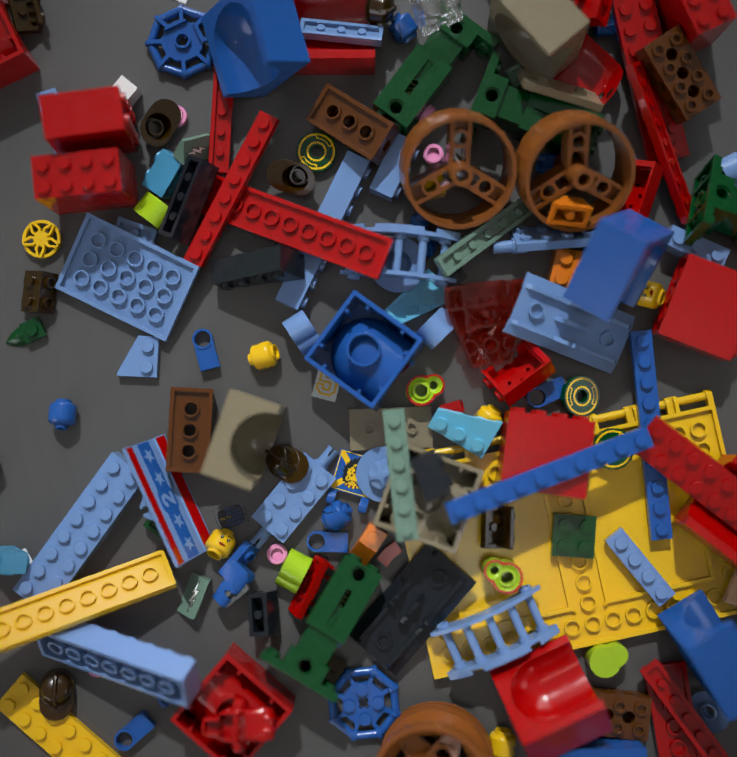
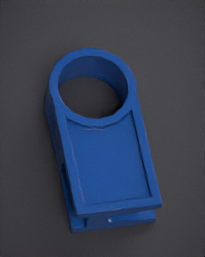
M206 329L196 330L192 336V342L200 371L203 372L221 367L213 334ZM200 332H207L210 335V343L205 347H201L196 343V337Z
M557 377L533 389L540 390L544 395V401L540 405H534L530 402L529 396L533 390L527 393L526 402L528 405L539 408L560 399L561 389L565 384L563 377Z
M312 531L307 537L306 544L313 552L347 553L348 532ZM313 534H320L325 540L324 545L319 549H315L309 544V538Z
M143 709L117 732L114 737L115 746L122 751L131 749L132 746L155 727V721ZM121 732L129 733L132 736V744L123 745L120 743L119 734Z

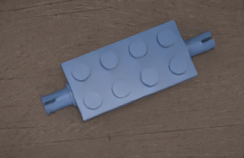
M539 224L537 227L518 226L510 230L511 240L495 241L492 243L493 254H519L538 250L586 248L596 228L581 232H565L554 229L547 224Z
M328 445L318 459H313L304 452L303 454L309 462V470L303 480L292 484L281 480L251 516L261 526L260 530L250 540L254 545L260 539L255 546L256 548L261 549L271 535H274L284 543L336 480V477L328 471L327 467L336 455L339 454L334 450L330 456L328 455L333 447Z

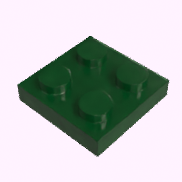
M553 513L550 555L594 559L597 517Z

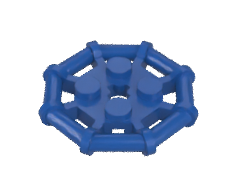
M179 4L178 7L154 17V23L149 37L145 41V47L148 48L156 64V70L188 80L189 77L213 67L210 48L206 58L202 55L204 45L208 44V41L200 31L203 25L201 17L207 12L203 13L188 8L184 4ZM185 15L197 19L195 23L187 22ZM179 16L178 20L170 24L166 23L167 21ZM162 26L165 28L164 36L161 39H157ZM181 37L185 40L188 39L185 46L178 45ZM157 46H163L166 52L163 58H161ZM196 59L201 61V63L187 69V63ZM173 60L181 64V69L168 65L169 61Z
M376 665L350 669L346 667L344 669V672L335 684L336 691L339 694L338 698L342 699L343 710L337 713V704L328 700L329 723L335 725L353 742L362 739L384 738L386 731L401 714L398 683L388 678ZM369 675L368 680L363 682L355 681L353 678ZM373 678H377L386 687L383 689L372 682ZM349 680L351 685L344 693L339 692L345 682ZM390 693L391 707L385 706L384 695ZM360 698L362 700L367 698L368 706L360 707V702L358 700ZM384 712L388 713L389 716L379 727L377 720ZM344 716L355 723L354 728H350L341 718ZM372 724L374 730L358 731L359 725L367 726Z

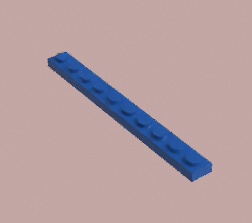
M652 330L629 332L638 428L647 426L656 415L660 417ZM642 459L650 540L673 539L667 477Z
M642 426L444 502V506L451 524H455L654 447L647 426Z

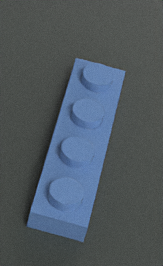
M301 18L300 22L304 39L377 47L382 45L384 26Z
M621 527L604 540L657 606L660 607L676 594Z

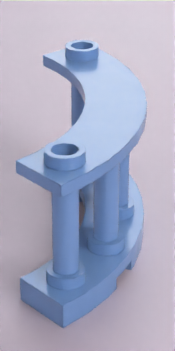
M365 223L353 224L383 236H393L395 239L392 270H383L380 277L434 282L435 286L447 287V284L456 283L455 278L444 277L439 268L438 275L425 273L427 242L433 240L439 242V245H441L440 254L451 246V243L460 240L461 233L438 228L434 232L425 230L424 226L375 223V227H365ZM406 237L417 238V241H419L416 272L401 271L403 240ZM349 269L340 270V274L347 275V279L360 280V277H368Z
M530 584L521 586L516 594L488 609L450 623L443 621L436 625L437 629L432 631L430 635L431 637L443 636L454 661V668L447 672L450 680L474 675L473 671L480 668L488 671L532 651L530 646L540 642V644H544L560 632L557 624L548 625L544 623L532 596L541 589L540 585L530 586ZM523 600L526 601L537 626L535 628L536 631L531 634H527L515 608V605ZM505 610L508 611L519 636L518 642L510 646L505 645L493 618L494 615ZM483 620L486 621L497 646L496 652L489 655L482 653L471 628V625ZM463 629L475 656L474 660L466 662L462 660L450 632Z

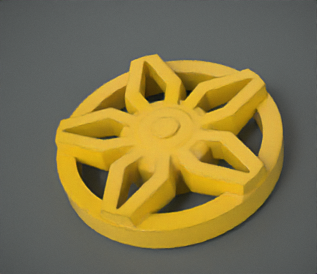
M47 220L33 221L29 223L23 232L22 244L25 250L36 258L45 259L52 257L61 247L62 235L56 225ZM39 224H47L45 227H43V230L39 226ZM34 226L38 229L36 233L33 228ZM29 231H31V233L34 235L27 237ZM54 231H56L57 241L54 238H51ZM33 239V243H27V241ZM35 246L36 254L33 253L29 247ZM46 247L54 248L51 252L45 254Z

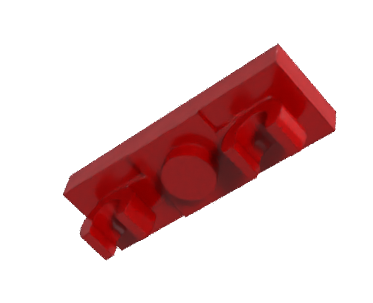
M316 553L288 608L296 618L301 620L303 616H308L309 612L306 611L308 606L313 607L315 604L312 600L319 591L322 578L329 580L330 577L325 574L328 568L334 570L333 565Z

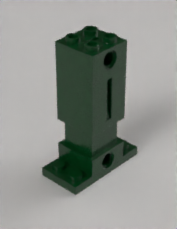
M446 0L426 1V17L434 23L431 36L423 46L420 43L416 45L373 102V111L393 122L398 127L399 134L406 137L419 122V118L426 107L432 105L448 84L451 71L459 60L464 62L473 50L481 59L490 61L493 51L496 52L499 43L496 37Z
M495 51L492 53L471 107L472 111L479 112L488 117L499 128L514 133L512 139L521 142L532 126L542 118L555 112L583 110L604 118V115L536 92H531L530 94L509 86L508 82L510 79L498 75L503 62L499 61L501 53ZM473 121L472 138H474L478 126L490 130V127ZM591 124L588 159L596 149L597 143L594 141H596L598 135H601L603 126ZM562 131L549 139L541 150L554 155L561 154ZM578 136L574 138L573 143L578 139ZM574 151L572 156L576 159L577 151Z
M714 154L694 178L683 241L686 245L692 246L697 239H701L703 233L710 235L713 230L732 236V244L737 245V186H735L734 178L721 174L723 171L721 166L722 157Z
M349 553V555L344 554L306 617L305 622L308 625L296 645L291 643L283 658L280 657L281 652L272 646L269 649L264 647L260 654L261 659L333 703H336L339 697L336 686L326 679L322 682L330 669L327 662L338 643L342 645L345 643L383 577L378 574L380 572L378 568L371 564L363 565L360 563L362 559L353 553ZM355 569H359L362 573L358 581L352 575ZM303 660L310 662V666L306 670L299 668V663Z

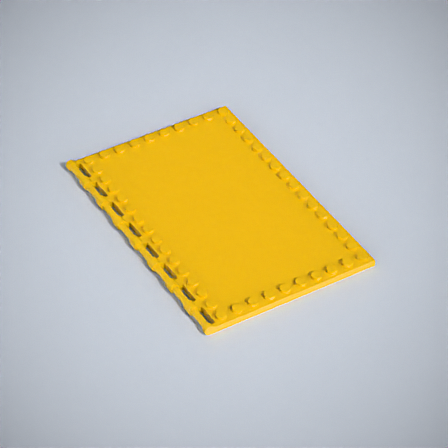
M705 389L701 393L682 397H667L659 401L660 410L664 409L666 415L660 416L661 419L714 459L718 460L722 454H726L711 389ZM703 400L706 403L704 407L680 411L679 405ZM636 405L622 407L621 410L596 415L593 413L587 415V417H590L589 421L596 422L594 437L600 431L607 428H618L625 432L638 428ZM625 418V424L599 429L598 423ZM501 435L494 437L489 446L500 444ZM460 445L435 449L436 453L444 454L463 452L465 458L455 461L484 471L479 486L486 487L495 483L499 451L485 453L480 458ZM633 454L631 461L625 467L618 470L599 467L589 471L586 499L532 493L504 504L505 506L515 508V541L513 550L480 548L481 514L467 519L455 554L438 548L463 572L477 582L444 621L450 623L474 615L519 592V590L512 594L499 592L481 571L482 562L487 557L494 556L499 559H509L523 573L521 586L530 584V586L540 585L541 589L532 595L544 623L548 625L557 624L560 630L558 634L544 644L567 635L573 650L666 630L657 615L699 589L705 593L719 618L736 615L737 607L722 601L735 568L672 521L690 495L668 478L667 486L673 539L650 540L642 459L636 454ZM553 513L597 517L594 559L550 555ZM619 527L626 532L676 593L660 607L656 605L604 541ZM418 540L405 541L409 562L426 543ZM523 600L516 604L515 608L527 634H531L536 631L535 628L537 626L526 601ZM505 610L494 615L493 618L505 645L510 646L518 642L519 636L508 611ZM483 620L471 625L482 653L489 655L496 652L497 646L486 621ZM463 629L450 632L462 660H465V662L474 660L475 656ZM442 635L430 636L426 643L434 680L449 677L447 672L454 668V661ZM537 642L530 646V648L533 650L544 644Z

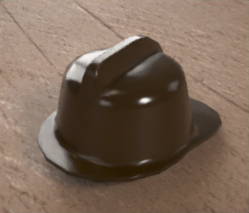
M367 0L365 15L368 24L378 25L390 22L394 11L397 10L394 0Z
M160 99L151 105L140 124V134L147 144L153 147H160L170 140L181 121L179 106L169 99Z
M278 159L273 161L267 169L268 182L277 190L303 196L310 193L315 186L313 171L302 162Z
M280 444L273 446L270 450H265L267 454L266 464L269 471L281 480L292 484L303 480L309 470L307 457L292 446Z
M56 668L47 672L41 679L39 707L42 715L48 720H62L69 715L73 708L74 678L67 670Z

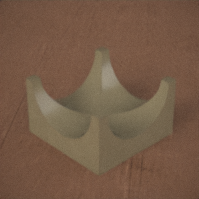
M408 444L410 458L427 452V450ZM442 456L445 463L442 466L444 473H449L453 485L450 486L451 493L426 502L411 466L419 535L418 541L455 554L467 519L451 524L444 502L478 490L484 471ZM389 477L373 524L396 532Z

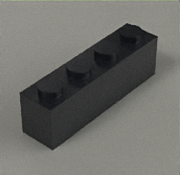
M188 155L159 229V234L189 246L219 170L217 166L204 159Z

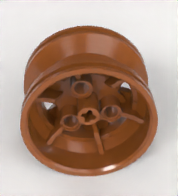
M426 701L412 705L401 712L400 716L395 719L387 730L377 757H396L401 748L406 757H458L460 747L466 752L468 757H494V752L487 731L470 712L452 703ZM437 735L440 737L435 743L430 744L422 736ZM445 749L449 754L442 755L438 750Z

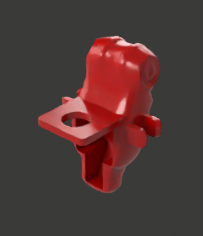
M235 699L233 701V708L225 709L216 716H206L202 720V734L206 737H217L225 743H233L234 753H241L246 751V742H264L274 739L276 715L273 708H246L245 699Z

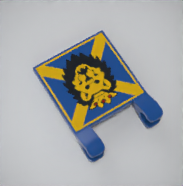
M341 448L333 474L336 480L329 488L326 498L327 503L334 502L338 490L361 497L358 511L361 513L366 512L369 497L361 491L356 479L357 465L363 454Z

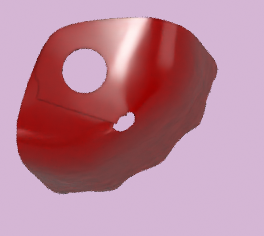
M586 34L578 59L553 79L595 92L598 98L601 93H604L600 101L605 105L617 90L623 76V69L608 52ZM613 89L609 97L606 98L607 94Z

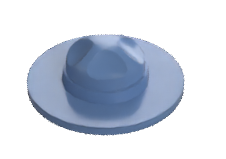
M393 237L391 239L394 240V244L383 270H392L395 245ZM409 238L403 240L401 271L416 272L419 245ZM380 277L379 281L374 279L385 290L397 293L411 290L421 281L391 277Z
M386 446L375 447L367 451L359 460L356 469V479L359 488L367 497L377 502H381L389 479Z

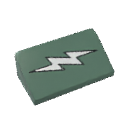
M205 133L181 139L173 156L182 165H185L188 155L204 160L209 159L210 135Z
M192 572L177 611L195 620L212 579Z

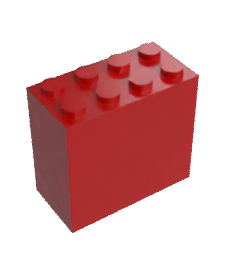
M655 0L658 16L661 21L662 34L679 24L694 52L712 45L737 18L730 0Z
M119 85L38 95L44 138L57 154L118 147L124 154L137 152L136 145H140L138 132L136 133L135 126H133L137 125L135 112L133 113L126 93L121 92Z
M118 147L31 156L34 198L58 215L135 207L139 202L136 166Z
M691 253L680 257L667 288L665 301L660 306L651 328L652 335L718 361H731L732 358H735L737 355V271Z
M510 407V410L504 411L495 483L592 446L596 422L589 421L590 417L572 415V419H570L568 414L552 413L551 416H547V411L531 410L530 413H525L526 408ZM589 472L535 493L586 499Z

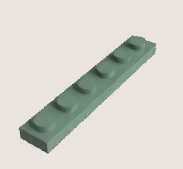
M518 197L501 209L490 220L482 223L433 260L442 275L448 277L533 213L523 204L521 198Z
M404 408L382 410L397 542L418 540L419 535Z

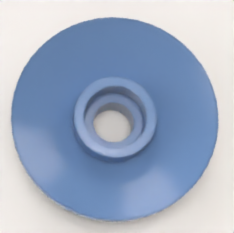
M699 691L692 696L694 710L711 733L721 732L728 726L729 720L706 691ZM707 707H711L714 712H710Z

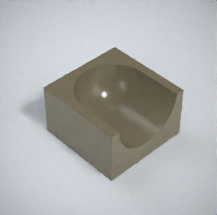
M491 0L487 31L499 40L501 47L517 64L521 65L522 69L536 74H543L553 79L578 59L590 21L571 0Z
M230 389L200 473L248 490L259 486L267 467V454L265 450H270L274 446L287 406L240 390Z

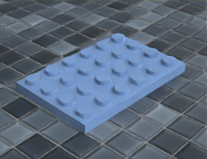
M87 212L55 288L166 342L171 335L201 267Z

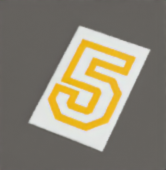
M318 370L311 396L335 402L339 384Z

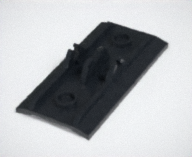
M425 544L354 626L349 635L382 666L396 676L431 636L430 633L437 629L436 625L446 619L477 582L463 572L437 547Z

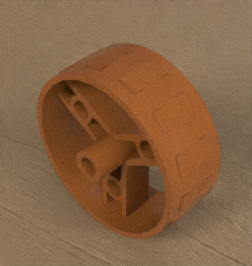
M448 108L424 117L407 135L400 151V182L406 197L414 209L426 220L448 229H467L490 220L508 202L515 187L517 160L508 137L491 119L476 111L464 108ZM473 121L483 123L492 128L500 141L503 151V169L499 181L470 163ZM447 123L446 154L442 158V162L409 180L410 160L416 147L433 129ZM463 132V138L455 141L456 134ZM455 148H462V157L454 152ZM446 171L449 177L439 182L436 178ZM427 181H434L430 188L424 187ZM487 181L484 188H479L481 182ZM454 185L465 187L485 199L480 205L457 214L436 212L422 205L425 201Z
M564 110L542 118L525 134L515 153L517 160L515 188L523 204L540 221L557 230L581 232L595 228L600 218L617 213L625 204L632 191L636 162L628 139L617 127L590 112ZM591 124L603 126L612 139L615 150V167L611 178L588 166ZM562 131L561 154L555 157L554 167L530 182L532 165L538 152L549 139ZM578 136V139L573 143L574 138ZM574 151H577V159L572 156ZM562 176L565 178L562 181L555 184V181L561 178ZM574 187L598 198L590 204L593 210L586 228L548 224L546 221L549 213L539 210Z

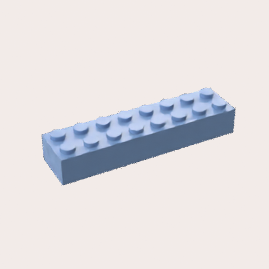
M118 451L111 452L27 568L26 574H23L14 586L13 591L27 599L76 580L140 491L124 455Z
M83 622L37 640L42 656L189 708L201 689L196 660L176 654L169 649H161L152 643L138 641L131 636L121 635L114 630L103 629L96 624Z

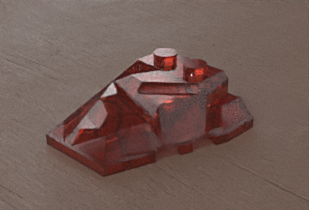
M525 278L499 279L443 287L445 309L471 368L513 363L518 337L503 332V329L511 316Z

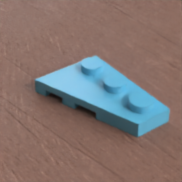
M429 268L425 271L426 274L435 275ZM420 281L411 290L403 292L384 311L404 324L457 299V297L447 287L435 286L434 282Z
M439 407L428 427L482 458L503 421H493L485 419V417H475Z

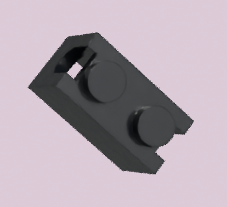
M435 449L410 458L409 462L426 502L451 493L450 486L453 485L450 474L444 473L442 466L445 463L441 453L436 454Z
M277 590L248 593L250 637L271 636L279 633Z

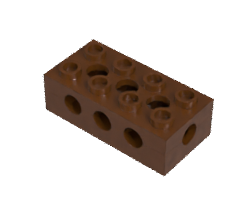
M679 24L634 53L638 61H643L648 78L676 125L688 121L721 98Z
M328 83L306 117V120L378 166L399 134V129L393 122Z
M171 387L166 455L167 472H201L211 443L213 389ZM189 404H194L197 407V412L193 415H188L185 412V408ZM187 425L196 427V432L193 436L185 435L184 428ZM190 445L194 447L195 453L192 457H185L183 455L185 446Z
M591 686L599 701L602 700L606 709H608L607 713L613 731L603 736L648 742L652 698L646 692ZM629 711L628 714L623 717V714Z

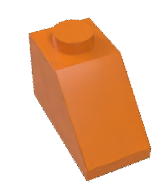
M562 196L553 202L546 222L548 224L586 228L593 208L583 198Z
M369 521L349 553L362 559L360 563L366 566L378 551L388 532L374 525L372 521Z

